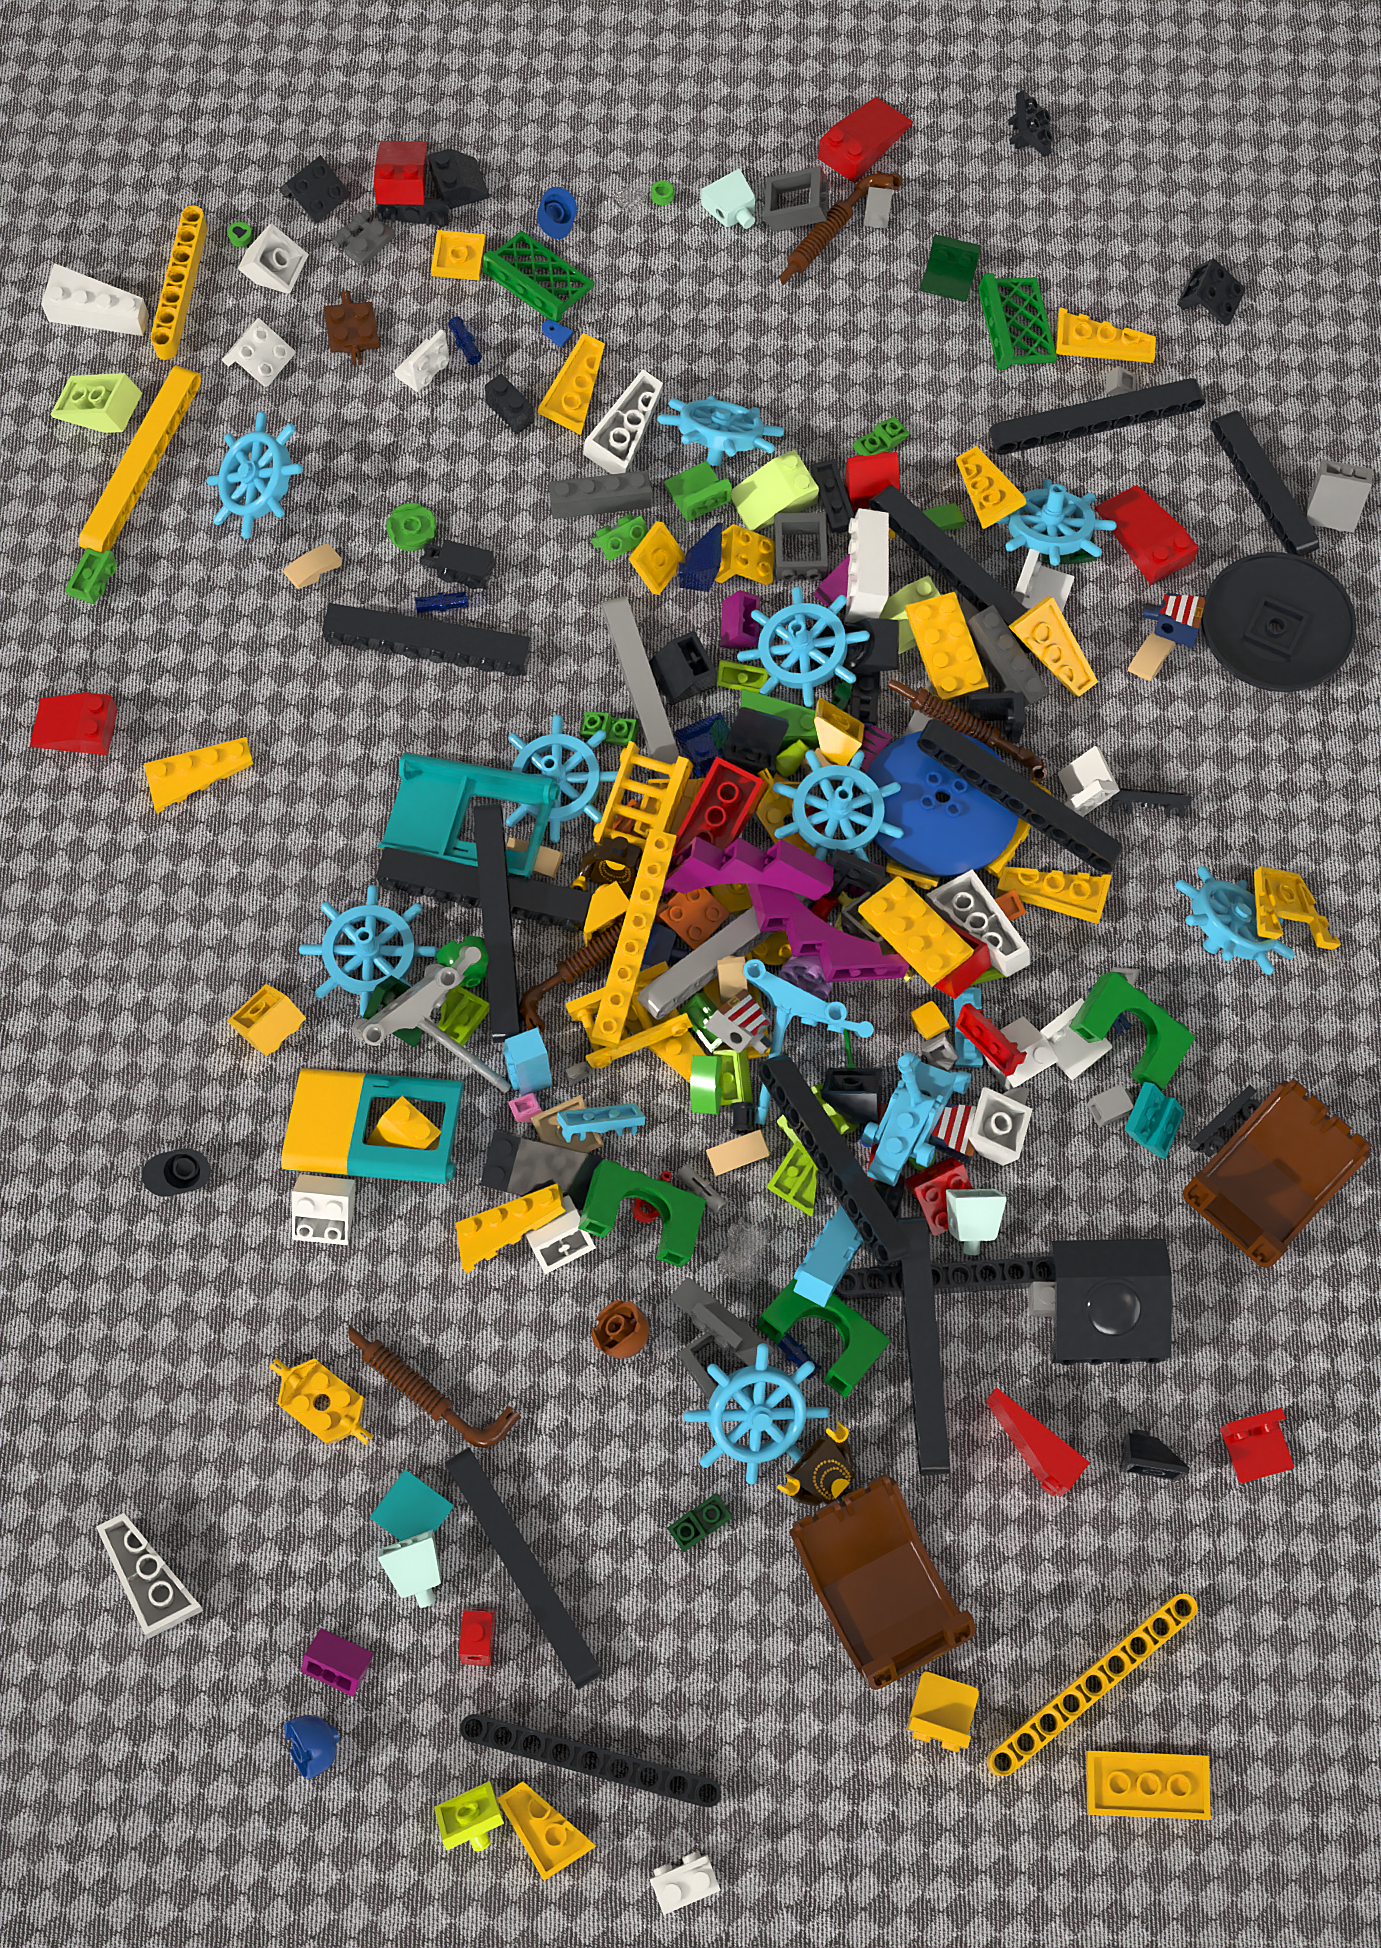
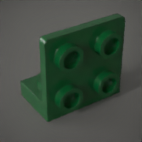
M934 234L930 257L920 291L966 302L978 265L982 245Z
M389 976L376 985L362 1018H372L411 987L394 976ZM416 1026L413 1029H398L391 1034L412 1047H416L424 1031Z

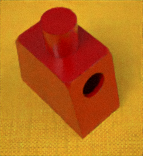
M467 1606L463 1610L459 1657L462 1665L492 1667L497 1608Z

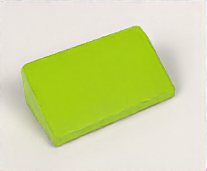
M721 659L717 672V686L740 691L741 689H746L759 693V690L770 678V675L764 667Z
M734 1049L713 1051L714 1056L722 1058L718 1086L723 1088L720 1106L731 1105L735 1102H752L747 1049L741 1053L736 1052Z

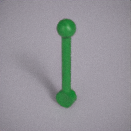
M844 1029L848 1062L846 1068H857L853 1064L849 1030Z

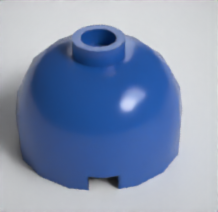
M303 1715L285 1722L284 1732L286 1741L292 1738L293 1749L289 1751L300 1774L304 1778L307 1777V1780H310L328 1770L333 1764L337 1753L336 1743L340 1741L335 1726L333 1724L328 1726L327 1722L317 1715Z

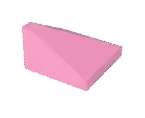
M534 1092L508 1102L516 1122L532 1123L531 1117L542 1113Z

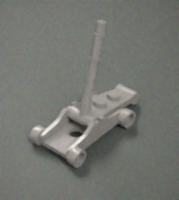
M463 946L459 951L460 956L451 967H444L437 963L428 965L422 980L372 1018H360L353 1023V1035L371 1046L381 1044L385 1036L398 1029H413L417 1026L467 1063L469 1068L472 1067L490 1081L492 1086H496L504 1093L511 1087V1084L502 1078L501 1074H497L479 1060L478 1056H474L438 1028L430 1018L431 1011L434 1008H439L446 1000L447 996L445 994L449 989L457 987L464 979L465 975L463 973L471 963L478 962L481 958L480 950L474 946Z

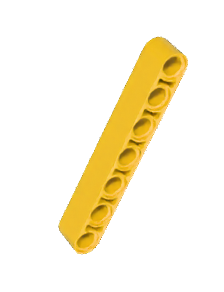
M195 205L186 207L181 214L151 332V341L155 353L162 360H170L177 354L208 231L204 213L200 207Z

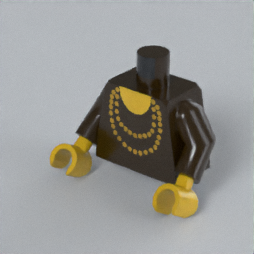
M619 836L614 838V840L606 838L602 846H595L585 853L577 873L579 877L573 880L570 888L574 889L575 886H580L586 892L588 887L586 879L590 878V882L601 885L607 883L610 885L616 881L622 891L632 893L643 856L642 849L628 844L629 842L625 837Z
M839 1420L836 1421L838 1427L834 1432L830 1428L826 1429V1433L832 1440L829 1437L820 1436L784 1475L787 1478V1484L784 1487L781 1485L777 1486L780 1491L789 1495L795 1502L818 1506L821 1503L828 1505L836 1499L840 1503L842 1502L841 1497L852 1492L848 1485L856 1475L852 1470L854 1461L847 1439L849 1430Z

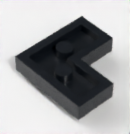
M836 848L827 862L828 865L834 867V885L828 894L838 898L848 883L873 893L884 878L885 869Z

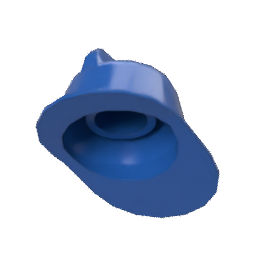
M551 187L542 196L537 211V221L542 231L548 236L555 239H563L570 233L577 212V205L573 195L562 187Z

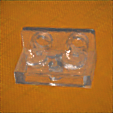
M741 1216L737 1223L732 1222L727 1234V1238L731 1239L727 1249L722 1247L717 1260V1264L721 1265L720 1274L751 1285L771 1231L747 1223L745 1218Z

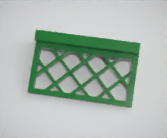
M522 230L495 252L489 250L484 254L483 272L547 319L553 320L556 323L562 320V314L594 288L595 282ZM523 241L529 245V248H516V245ZM512 255L514 261H506L502 256ZM517 256H530L531 261H517ZM534 256H544L548 259V262L534 261ZM518 268L532 269V274H524ZM535 269H548L549 274H535ZM552 269H562L566 272V275H553ZM536 282H550V287H542ZM553 282H567V288H554ZM570 282H580L584 286L581 288H571ZM555 295H568V299L563 302Z
M985 273L979 284L978 293L997 369L1007 370L1009 365L1055 363L1057 355L1037 277L995 278L994 273ZM1021 286H1031V296L1019 288ZM998 287H1005L1011 293L1007 297L999 291ZM1014 294L1025 301L1022 306L1011 300ZM1028 304L1037 309L1038 314L1036 316L1025 310ZM1005 305L1016 311L1013 317L1004 312L1003 307ZM1019 315L1030 321L1027 327L1016 320ZM1033 324L1042 329L1043 334L1041 337L1030 330ZM1010 325L1022 332L1018 338L1009 332L1008 328ZM1024 335L1036 342L1032 348L1021 341ZM1038 345L1042 346L1048 351V355H1041L1035 350ZM1018 346L1027 354L1025 356H1015L1013 348Z

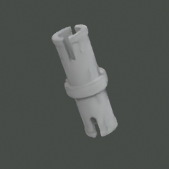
M689 1164L683 1166L676 1174V1177L691 1191L695 1192L699 1197L706 1199L705 1204L715 1215L727 1205L728 1202L711 1187L712 1183L708 1179L704 1180Z

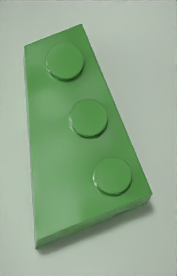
M741 689V707H747L788 720L789 727L779 749H787L799 739L810 749L819 748L820 744L814 722L816 710Z

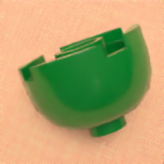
M467 936L464 937L465 942L457 944L453 940L443 946L436 954L437 964L451 967L460 956L459 951L463 946L469 945L478 948L481 952V958L478 962L471 963L463 973L465 975L464 979L458 985L474 987L487 975L488 953L484 946V938Z

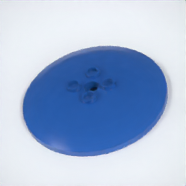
M922 731L908 734L892 742L879 753L866 774L874 781L878 788L893 782H898L901 786L899 792L883 798V822L901 828L904 831V835L901 838H895L878 831L873 841L891 860L910 871L942 878L961 876L972 869L975 872L998 858L1010 843L1019 817L922 752L917 746V740ZM962 734L1005 764L996 752L971 736ZM937 793H945L948 795L949 801L945 803L939 802L935 795ZM870 803L862 806V814L872 817Z

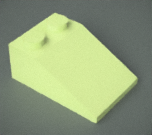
M125 373L70 376L50 415L53 418L104 433L123 432L134 409L138 405L142 392Z
M794 449L772 459L734 487L731 491V502L748 530L757 532L774 524L775 513H798L816 505L819 488Z
M929 575L906 585L890 596L879 616L882 619L899 621V654L918 646L905 612L906 605L941 596Z

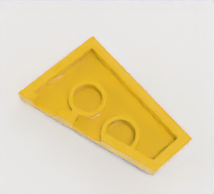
M524 1781L497 1798L544 1881L596 1847L591 1840Z

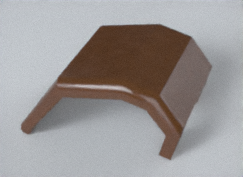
M1294 1078L1290 1082L1284 1080L1277 1086L1183 1190L1184 1200L1251 1260L1263 1268L1273 1266L1288 1250L1287 1246L1371 1155L1369 1149L1372 1144L1357 1132L1351 1136L1349 1132L1352 1127L1335 1113L1330 1118L1327 1115L1330 1109L1314 1095L1308 1099L1305 1096L1308 1090Z
M887 1474L867 1483L868 1488L864 1489L862 1486L841 1497L842 1502L838 1503L835 1500L815 1511L816 1515L814 1517L809 1514L792 1523L793 1528L790 1530L791 1538L817 1597L855 1668L873 1690H879L962 1645L970 1640L976 1632L974 1619L968 1609L961 1612L945 1587L919 1538L897 1482L894 1478L888 1477Z

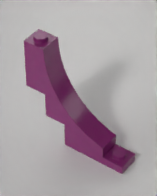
M696 836L671 858L661 896L669 893L672 888L685 894L712 885L751 883L786 889L816 901L831 891L834 885V867L783 839L779 840L765 852L741 838L736 839L726 849L721 850Z
M748 883L759 931L786 930L792 956H819L826 983L904 978L910 964L900 954L889 953L882 955L879 943L851 936L827 924L805 907L792 891L768 885Z

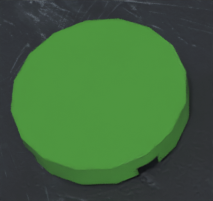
M405 503L396 507L386 522L387 534L391 542L399 549L406 551L423 549L425 544H430L434 540L437 533L436 518L432 511L418 503Z

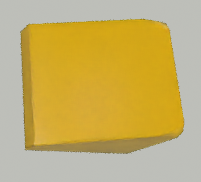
M929 1001L910 1012L913 1026L926 1040L950 1028L949 1023L933 1001Z

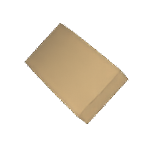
M326 543L293 561L284 569L283 573L297 589L319 582L320 574L341 567L342 558Z
M1155 630L1147 637L1128 667L1129 672L1149 681L1160 671L1163 661L1175 648L1176 644L1174 641L1157 636L1154 633Z
M509 837L506 849L525 852L529 842ZM540 846L532 874L555 879L563 853Z
M727 956L722 960H717L721 1003L728 1002L743 989L748 992L747 979L743 975L744 956Z
M761 1129L706 1150L715 1176L771 1155Z

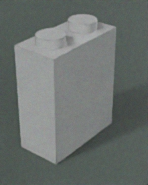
M1322 459L1305 505L1304 516L1309 524L1316 527L1322 526L1336 529L1337 531L1354 533L1372 486L1373 469Z

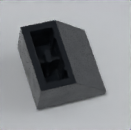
M695 630L671 640L648 661L651 671L670 706L717 686V671Z

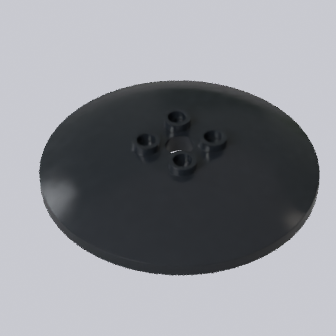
M1263 552L1240 558L1228 565L1216 576L1204 599L1205 605L1201 623L1204 638L1211 653L1230 674L1259 689L1274 692H1295L1315 687L1331 678L1343 666L1355 643L1357 630L1356 615L1346 590L1325 568L1298 555L1282 552ZM1278 623L1282 627V631L1272 630L1269 624Z

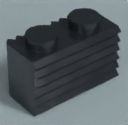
M499 374L485 384L486 404L499 415V418H502V421H505V424H508V427L511 428V431H514V434H519L534 423L533 406L503 374Z

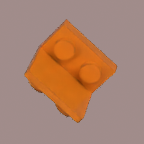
M704 887L685 894L674 890L663 902L670 907L656 916L654 922L658 924L664 922L694 951L711 936L730 913Z

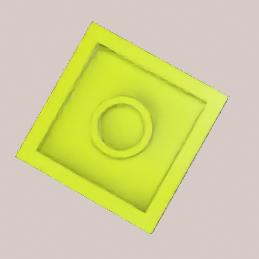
M490 1781L434 1807L442 1842L446 1850L470 1840L474 1851H482L491 1843L490 1837L486 1832L504 1824L496 1794Z

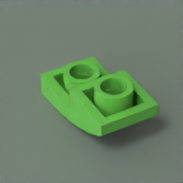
M893 416L877 424L873 432L855 440L852 447L859 455L864 456L889 452L905 440L910 433Z
M956 503L922 511L941 530L961 529L966 523V519Z
M585 711L579 735L590 739L597 731L604 730L606 738L602 743L627 747L629 741L635 743L639 723L636 719L612 718L609 713Z
M693 1055L690 1083L693 1113L719 1115L723 1088L718 1086L722 1058L718 1056Z

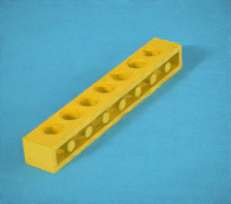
M654 829L649 831L591 1035V1043L618 1050L675 848L676 835Z

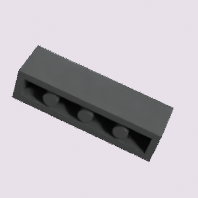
M648 470L548 482L552 519L652 508V491Z
M994 605L976 614L966 623L977 652L1003 691L1023 692L1025 709L1049 693L1048 688Z

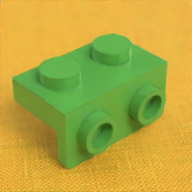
M627 514L617 520L618 524L610 528L609 525H606L595 531L597 536L590 539L594 548H601L606 559L611 561L637 547L649 532L641 515L632 517L631 514Z
M87 548L65 588L66 594L95 605L98 597L104 594L109 577L114 575L117 568V562L112 551L106 550L103 554Z

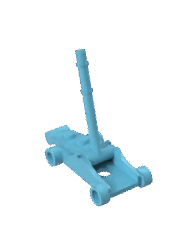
M752 959L745 962L743 975L747 979V983L753 984L764 992L769 999L770 1006L777 1008L772 1038L773 1045L770 1047L768 1059L780 1055L785 1030L793 1016L801 1017L800 1023L815 1027L818 1022L827 1024V1030L841 1034L846 1029L854 1031L858 1037L862 1038L872 1035L874 1028L870 1022L860 1021L856 1023L845 1020L847 1009L842 1003H827L767 972L760 960ZM762 1084L758 1106H756L757 1112L754 1123L765 1125L771 1095L764 1084Z
M908 1050L898 1059V1068L902 1073V1079L891 1096L885 1115L880 1125L869 1122L863 1133V1143L871 1146L879 1145L874 1160L869 1166L868 1177L895 1186L909 1156L915 1158L916 1163L925 1167L930 1165L934 1156L935 1146L927 1142L952 1092L966 1093L972 1077L970 1073L962 1070L949 1073L921 1062L918 1054Z

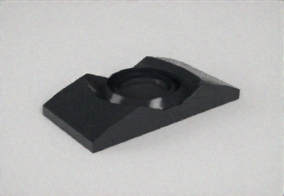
M864 618L854 623L842 624L846 634L859 631H867L870 634L867 641L847 644V654L842 665L853 674L898 669V620ZM813 626L806 628V630L810 631ZM827 626L816 639L835 636V634ZM835 646L817 650L830 658ZM810 659L811 671L822 666L814 659ZM799 660L797 661V673H801Z

